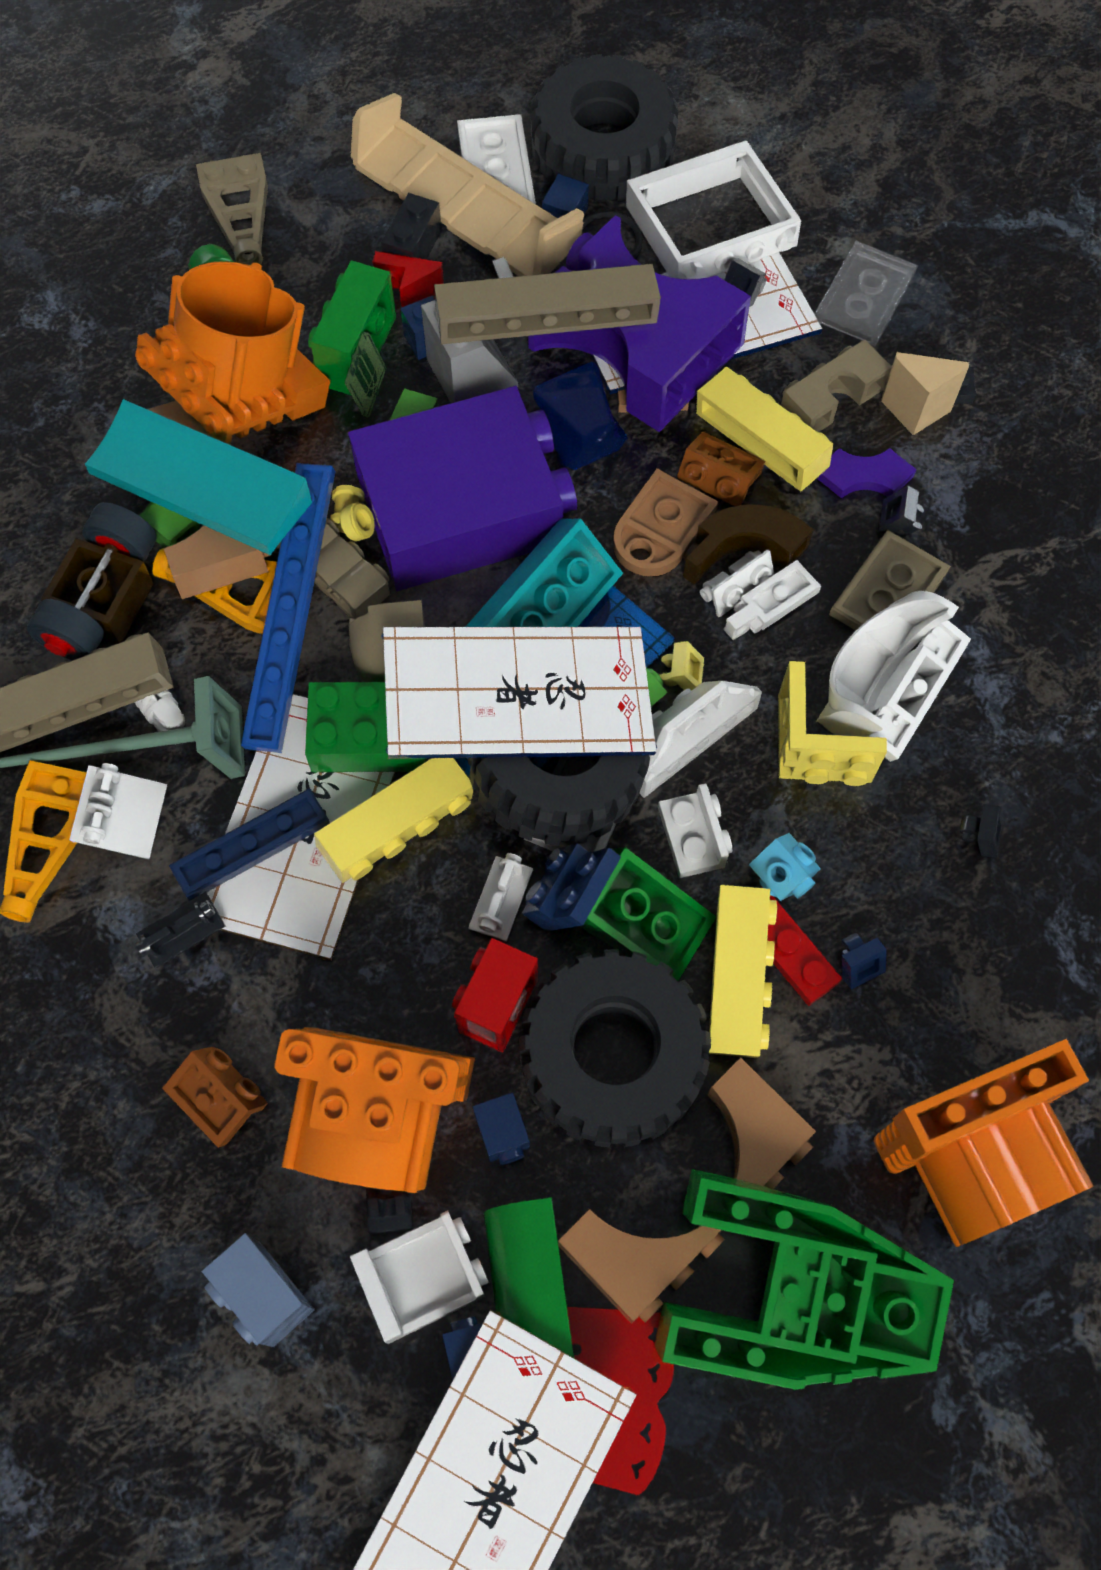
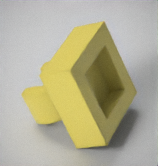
M688 641L674 643L673 654H666L661 659L668 668H671V672L660 674V677L667 686L679 685L683 690L689 688L692 691L702 683L704 657Z

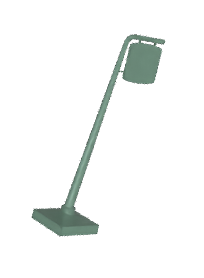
M209 676L194 679L195 722L190 727L0 758V768L26 765L30 760L48 762L195 741L197 752L229 778L245 776L244 748L241 746L243 737L242 706Z

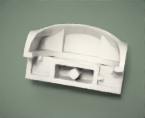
M915 591L890 604L888 608L880 611L862 624L844 643L833 662L829 679L828 703L817 719V722L834 735L887 738L885 758L890 762L899 759L971 638L948 621L953 618L959 607L935 593ZM921 640L918 647L912 650V648Z

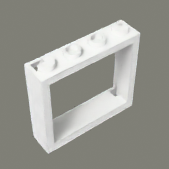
M747 140L627 180L626 207L668 275L672 278H706L728 271L733 259L739 258L746 263L755 262L766 256L797 246L801 219ZM741 178L772 225L681 256L652 208Z

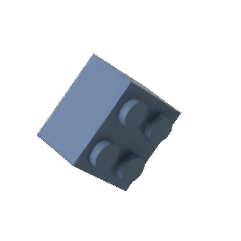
M246 1233L202 1270V1273L210 1281L204 1286L205 1290L220 1308L225 1306L229 1311L232 1309L237 1316L232 1324L249 1344L253 1341L257 1346L262 1344L274 1347L315 1310L262 1243Z

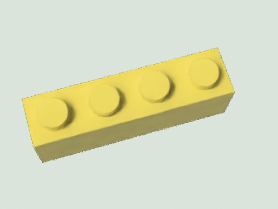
M727 366L697 391V415L748 453L766 461L765 465L799 491L804 490L830 466L833 443L823 433L812 429L797 414L790 413L776 403L772 396L761 392L750 384L744 376L736 374Z
M438 754L314 833L316 847L342 883L350 878L354 881L368 874L373 868L372 864L385 856L389 859L400 853L406 847L405 842L417 834L419 837H423L432 832L439 825L438 821L449 813L455 816L464 811L471 804L470 800L473 795L470 779L451 754Z
M720 885L718 891L709 1023L711 1036L709 1054L758 1058L760 1057L761 1049L768 1050L770 1027L769 1024H762L763 1007L770 1008L772 983L765 982L766 966H773L775 943L774 941H767L768 925H775L777 915V900H770V889Z

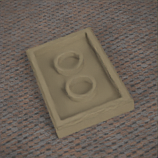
M887 530L833 605L829 615L857 630L871 617L912 592L928 591L934 593L949 572L951 566Z

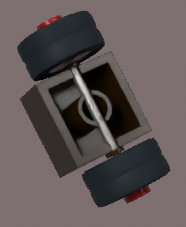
M99 503L93 509L90 518L86 521L82 530L86 541L75 538L40 599L41 603L35 610V614L27 625V631L35 641L50 652L69 660H76L89 655L91 651L97 649L102 639L116 644L122 643L154 584L144 562L156 543V532L142 517L116 504Z

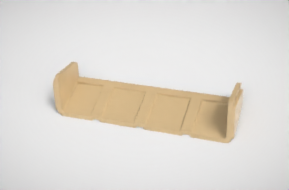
M396 93L360 107L353 117L351 158L356 170L388 191L396 192L403 201L408 193H412L439 202L441 223L447 226V230L482 253L495 257V260L504 257L508 262L511 272L517 276L550 274L568 255L576 239L581 236L584 218L583 211L577 208L560 218L551 215L400 118L402 99Z

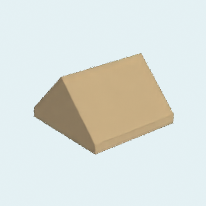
M897 352L881 402L912 435H915L951 412L968 371L969 362Z

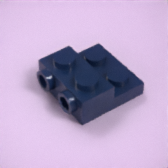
M578 843L555 849L545 863V874L542 879L537 881L528 891L526 906L521 914L546 932L582 926L621 856L610 848L588 852Z

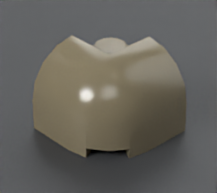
M421 600L368 606V614L356 619L349 618V646L357 675L363 682H385L383 627H425Z

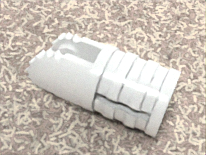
M169 690L134 702L147 721L153 724L159 732L184 728V714H181L178 703L172 697Z

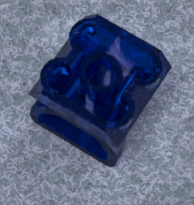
M594 362L582 365L534 388V400L547 416L554 448L557 451L556 456L562 465L577 470L618 451L628 439L611 413L600 371Z

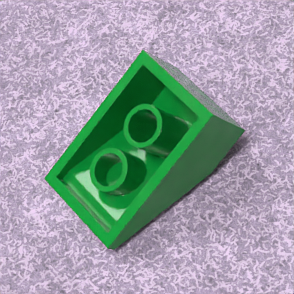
M626 847L613 848L612 850L621 858L585 923L580 927L611 948L619 949V952L627 957H632L634 951L647 955L646 962L658 966L660 962L666 964L673 969L672 977L678 981L716 919V916Z

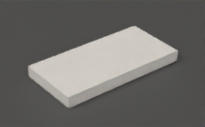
M521 114L458 120L457 125L462 158L536 204Z

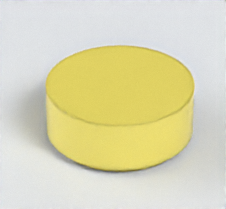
M356 502L342 509L340 514L341 526L349 539L361 541L372 536L375 528L374 517L365 504Z

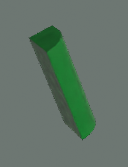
M552 1197L511 1203L485 1211L483 1214L496 1314L574 1359Z

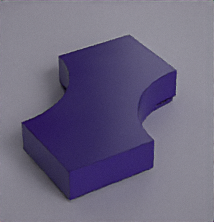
M839 448L832 454L830 466L817 479L840 498L858 490H872L888 497L907 484L914 477L917 469L890 448L879 455L870 457L855 456Z

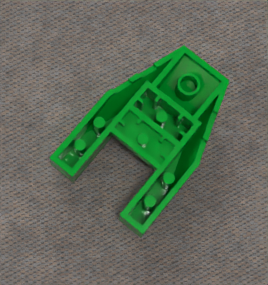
M694 1169L691 1170L682 1212L691 1224L775 1241L759 1322L663 1302L654 1345L662 1362L795 1390L805 1389V1385L832 1382L836 1385L851 1383L852 1379L878 1376L882 1379L937 1371L954 1283L952 1278L829 1204L731 1177Z

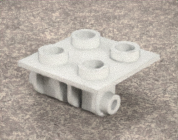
M103 763L101 768L89 765L69 841L149 859L167 784L117 772L118 767L109 763Z

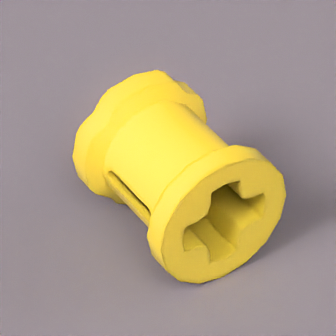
M340 485L332 491V500L335 502L334 514L331 515L330 520L336 525L339 532L344 533L340 521L342 509L347 505L364 501V492L352 485Z

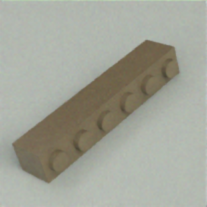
M653 264L434 285L435 311L441 345L657 323L661 300Z
M149 632L143 635H133L122 643L108 648L95 649L87 656L71 662L58 663L52 669L36 675L23 676L17 682L1 687L0 752L142 700L147 696L174 688L163 648Z

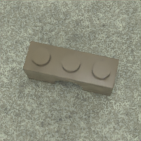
M864 339L853 347L848 346L844 348L835 359L827 364H819L810 375L802 380L791 382L783 391L781 406L790 413L797 414L805 424L820 432L833 423L839 403L832 395L833 393L846 394L860 406L885 389L892 366Z

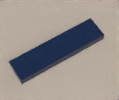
M309 788L175 861L169 867L188 901H191L202 893L209 892L330 824Z

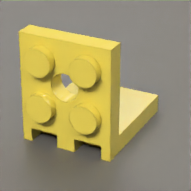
M789 661L778 694L779 778L803 779L810 784L844 781L849 786H861L871 783L887 753V738L806 734L805 662Z

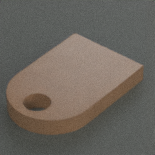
M656 469L615 527L613 547L617 559L626 569L638 575L659 576L668 573L681 562L688 549L695 542L698 525L716 512L718 501ZM635 549H645L649 552L650 557L645 560H638L631 555V552Z

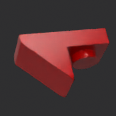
M375 252L372 261L373 267L390 271L392 289H400L402 307L435 295L434 285L444 284L442 262Z

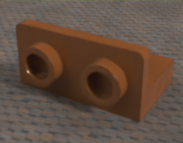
M702 432L686 448L677 477L679 480L733 506H739L743 504L749 487L762 473L766 461Z
M214 1047L192 1051L162 1088L218 1148L228 1144L251 1114L262 1111L268 1104L260 1095L258 1086L250 1079L243 1077L232 1066V1060L225 1052Z

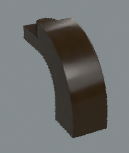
M739 505L721 510L698 525L696 542L688 549L684 556L686 562L683 577L695 585L718 560L727 554L737 551H760L763 553L768 549L772 562L781 569H784L796 561L808 549L814 529L796 516L770 506Z

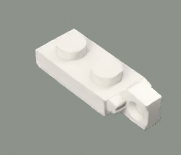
M796 560L741 596L740 602L733 609L736 613L726 619L727 623L724 631L734 640L745 634L749 629L754 634L761 629L764 630L818 594L821 585Z

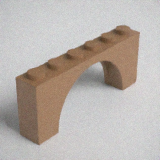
M177 401L148 409L210 436L204 427L190 414L186 413ZM204 525L183 541L164 548L173 579L182 599L268 572L264 557L270 555Z
M742 1058L708 1092V1097L722 1113L731 1133L735 1154L733 1178L774 1189L784 1178L778 1172L788 1160L796 1166L813 1148L807 1140L816 1131ZM589 1209L558 1240V1246L632 1324L638 1317L646 1323L663 1305V1302L658 1298L669 1284L677 1290L694 1272L688 1264L700 1252L707 1259L725 1239L719 1234L721 1230L700 1226L689 1233L670 1238L652 1239L638 1237L610 1226Z

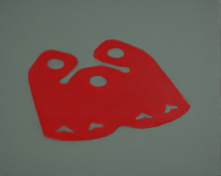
M568 1307L567 1312L572 1345L578 1344L582 1349L579 1355H574V1359L636 1394L592 1483L639 1495L648 1487L660 1464L665 1444L666 1426L664 1418L659 1411L658 1402L671 1386L674 1373V1364L662 1362L654 1347L655 1342L648 1338L655 1327L658 1329L661 1313H654L646 1323L638 1317L631 1324L617 1309ZM659 1363L660 1368L656 1371L657 1381L654 1383L648 1369L655 1367ZM648 1423L651 1424V1429L648 1432L651 1440L650 1443H647L646 1439L640 1435V1432L645 1429ZM644 1460L645 1465L639 1469V1477L635 1479V1473L631 1465L638 1464Z

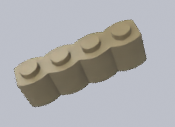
M327 518L314 583L327 596L332 598L350 618L356 619L368 614V606L380 604L390 595L389 577L378 564L372 566L364 560V553L355 542H346L343 538L339 537L340 532L338 528ZM280 542L279 545L276 547V548H278L279 550H280L281 542Z

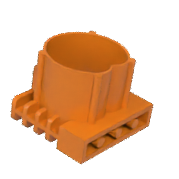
M211 262L190 269L182 277L179 275L173 276L168 325L156 329L154 338L148 333H143L137 339L135 356L139 366L146 370L160 384L162 389L168 392L183 407L186 413L190 414L201 424L210 436L227 444L231 443L232 435L234 434L238 438L248 436L251 427L255 431H261L265 429L267 421L274 425L282 422L284 414L293 421L325 408L330 379L297 349L305 306L302 303H296L294 298L287 292L275 288L272 278L261 270L262 266L259 263L246 265L236 262Z
M315 1027L285 1030L280 1037L275 1069L281 1075L300 1079L282 1167L358 1186L410 1193L424 1190L426 1188L441 1105L446 1106L455 1101L463 1102L467 1100L475 1058Z
M1064 1039L903 1109L892 1118L893 1121L875 1136L874 1143L889 1172L896 1174L916 1166L955 1247H958L1094 1186L1050 1105L1054 1100L1087 1083L1089 1079L1067 1039Z

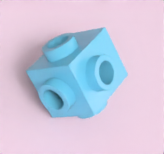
M790 833L776 838L749 864L760 877L761 886L770 889V895L777 897L780 901L791 895H794L797 899L804 895L815 885L812 877L821 869L815 862L816 857L812 850L805 844L798 843Z

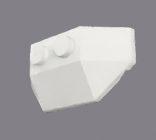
M727 681L702 682L692 691L689 688L682 691L675 698L673 706L664 713L661 710L655 712L652 715L656 752L647 753L650 757V763L640 795L643 798L648 796L757 710L762 691L756 686Z

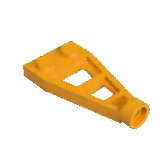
M162 548L154 559L153 575L175 583L164 548ZM265 560L268 572L252 577L258 578L264 583L254 604L251 606H245L229 595L233 584L195 595V597L245 629L263 635L277 562Z
M29 761L15 797L3 892L4 898L0 906L1 915L19 922H31L38 900L77 844L76 842L69 841L87 772ZM40 806L69 812L68 821L61 831L52 838L37 835L33 831L34 814ZM29 845L50 850L46 863L37 874L22 871L21 869L25 850ZM22 893L26 896L25 899L17 897L16 895Z

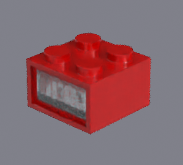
M491 938L486 949L482 947L478 949L470 967L474 974L468 986L462 984L459 987L451 1007L456 1009L454 1018L456 1019L459 1033L503 1053L538 982V958Z

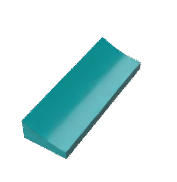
M124 399L104 439L85 463L89 474L268 555H271L312 503L306 477Z
M581 518L560 519L465 627H578L621 577L623 572Z

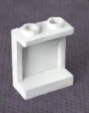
M448 1210L441 1213V1217L371 1251L365 1249L350 1256L385 1343L390 1344L485 1297L481 1286L489 1283L479 1259L476 1258L470 1261L463 1245L471 1242L461 1217L452 1220Z

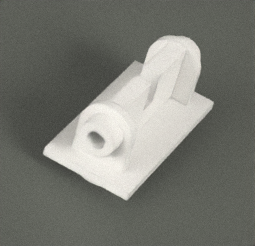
M768 549L763 553L760 551H755L754 553L752 551L747 552L744 557L729 567V572L732 575L729 576L722 571L710 581L703 583L700 595L706 602L714 601L718 617H721L738 604L741 596L774 575L771 554Z
M507 853L505 859L498 856L495 857L468 927L470 930L507 941L533 872V868L520 864L522 861L521 857L512 853Z

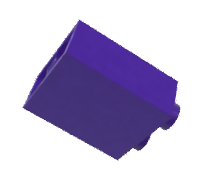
M517 386L348 432L356 475L361 490L364 492L367 507L374 517L375 531L396 592L531 553L556 523L563 519V514L577 510L576 493L568 470L564 467L550 471L544 454L554 451L553 437L547 416L542 409L527 413Z

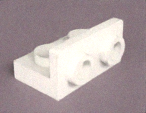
M707 784L698 785L697 793L659 801V813L679 879L725 868L729 856L728 853H732V843L728 831H721L717 818L721 817L720 804L716 794L710 795Z

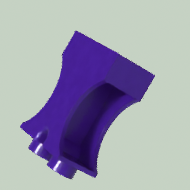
M615 215L594 236L590 233H584L579 236L569 250L566 267L562 266L555 273L642 264L627 250L621 236V218ZM655 272L661 297L657 323L528 336L529 349L535 352L550 348H570L601 358L618 373L624 384L627 397L626 411L660 432L697 394V391L744 345L751 296L717 275L701 279H678Z

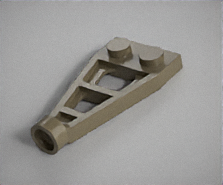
M261 153L196 164L203 198L232 248L236 263L246 265L259 263L261 265L263 261L261 246L268 192ZM251 191L249 203L227 207L221 198V195ZM252 217V228L238 231L233 230L230 221Z

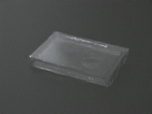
M855 241L817 308L815 317L821 324L862 341L865 339L868 343L876 346L914 277L918 265Z

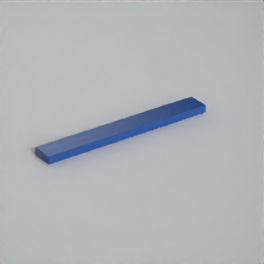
M296 464L295 473L306 477L312 503L281 541L241 746L247 750L282 753L336 472L333 466Z

